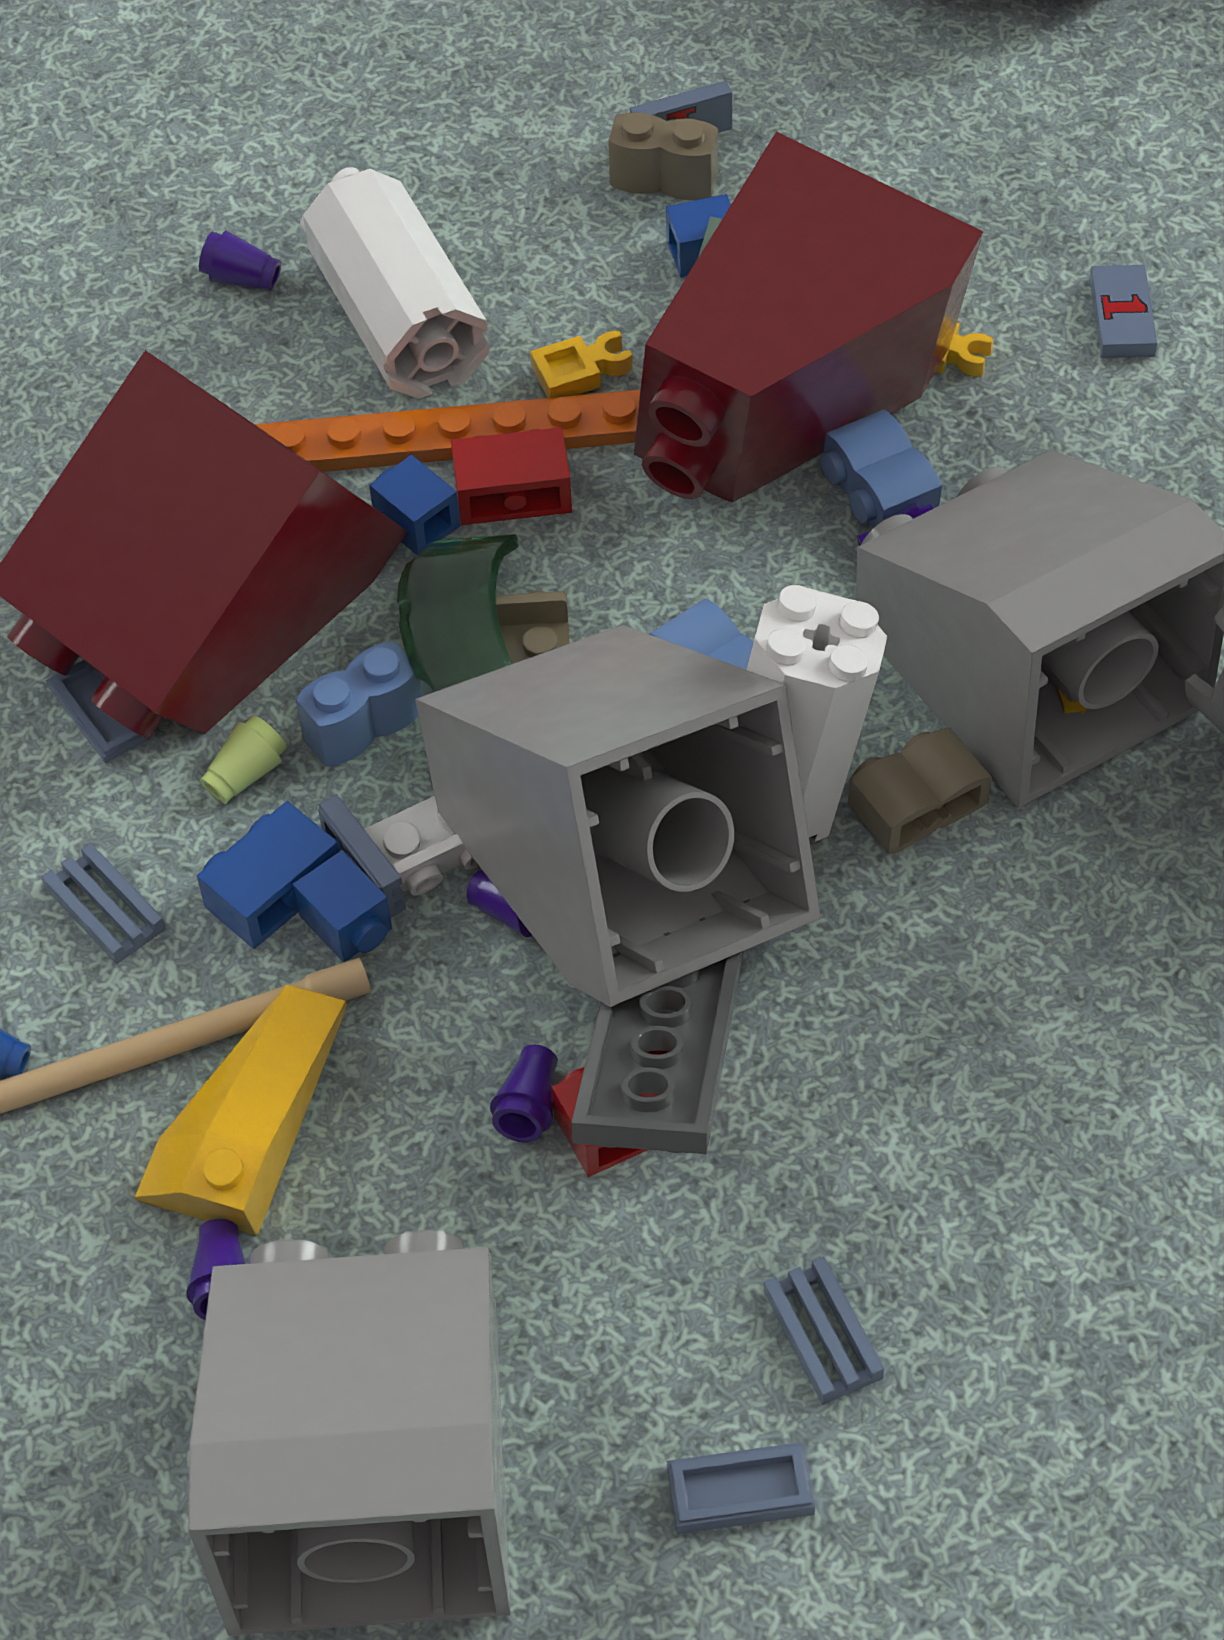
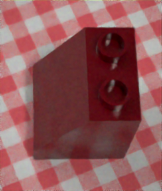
M776 131L645 344L634 455L643 459L642 468L645 474L657 486L680 498L697 499L705 490L733 503L824 453L826 433L883 409L893 414L920 399L950 347L983 231Z
M145 350L0 563V597L22 613L7 635V638L32 658L64 676L68 674L79 656L105 675V678L90 698L91 702L108 716L144 738H151L164 717L206 734L375 581L408 531L248 419Z

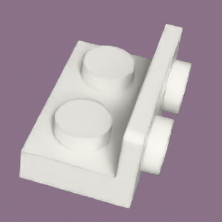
M435 796L365 828V831L401 876L402 885L400 887L404 892L409 890L411 895H421L432 890L443 880V873L461 864L467 870L480 867L464 847L458 834H454L438 813Z

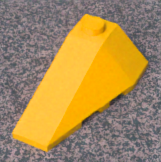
M286 985L159 1137L135 1199L205 1221L227 1219L234 1222L238 1226L239 1231L257 1236L346 1011V1001Z

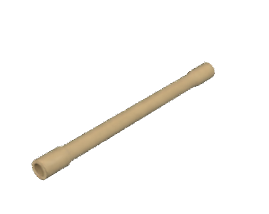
M360 957L310 973L302 980L287 984L345 1001L371 993L369 980ZM286 985L1 1080L0 1114L246 1032Z

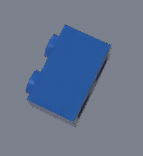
M287 800L273 813L263 815L256 820L244 837L227 851L215 854L209 859L203 870L196 875L204 906L250 947L255 949L298 913L293 883L339 852L338 842Z

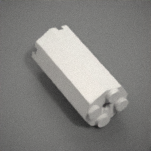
M348 167L337 172L332 182L324 187L303 214L300 224L306 235L309 251L389 388L419 399L433 394L429 386L448 380L452 387L466 382L489 354V342L484 336V330L488 332L487 320L401 181L372 169L360 172L356 168Z
M790 585L782 589L779 599L764 604L747 670L786 684L809 837L816 835V842L829 836L879 674L887 635L877 625L879 615L871 605L800 585Z

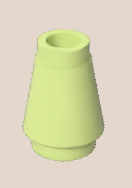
M253 715L246 723L237 722L208 767L207 772L200 779V782L210 794L222 803L227 804L233 796H237L281 764L280 755L287 749V745L283 738L268 723Z

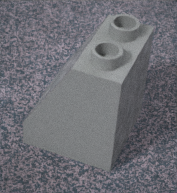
M1050 450L1010 471L1003 467H991L981 471L964 485L956 498L914 519L909 515L899 514L889 517L875 526L865 537L862 544L857 547L856 601L865 602L874 607L878 612L879 620L877 625L887 635L883 653L886 659L944 725L952 729L991 775L995 783L1020 808L1197 713L1198 710L1188 701L1185 693V681L1192 675L1196 674L1215 689L1224 632L1213 618L1224 605V531L1190 498ZM1060 689L1070 702H1079L1083 707L1087 708L1085 713L1082 714V711L1064 713L1058 690Z
M620 625L415 699L438 813L454 834H458L464 847L570 985L607 1006H614L821 918L786 684L631 627ZM705 917L706 920L700 922L699 919ZM666 932L671 933V934L668 935V936H664V935H663V933H666ZM616 952H619L621 954L620 956H617L615 958H613L612 955Z
M418 1230L406 1232L390 1239L385 1244L383 1254L330 1258L328 1251L316 1243L303 1240H278L255 1248L249 1255V1264L212 1267L190 1438L188 1531L228 1635L511 1615L497 1310L489 1247L464 1249L463 1242L455 1235L435 1230Z

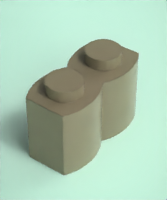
M642 112L623 113L615 116L608 139L611 186L625 192L637 194L661 191L668 196L683 200H699L712 197L718 175V128L716 126L696 119L665 121L660 117Z
M943 728L931 733L921 732L906 743L901 753L891 754L882 758L873 757L864 761L850 778L848 805L886 852L893 854L930 836L938 828L946 827L986 805L989 799L992 777L951 728Z

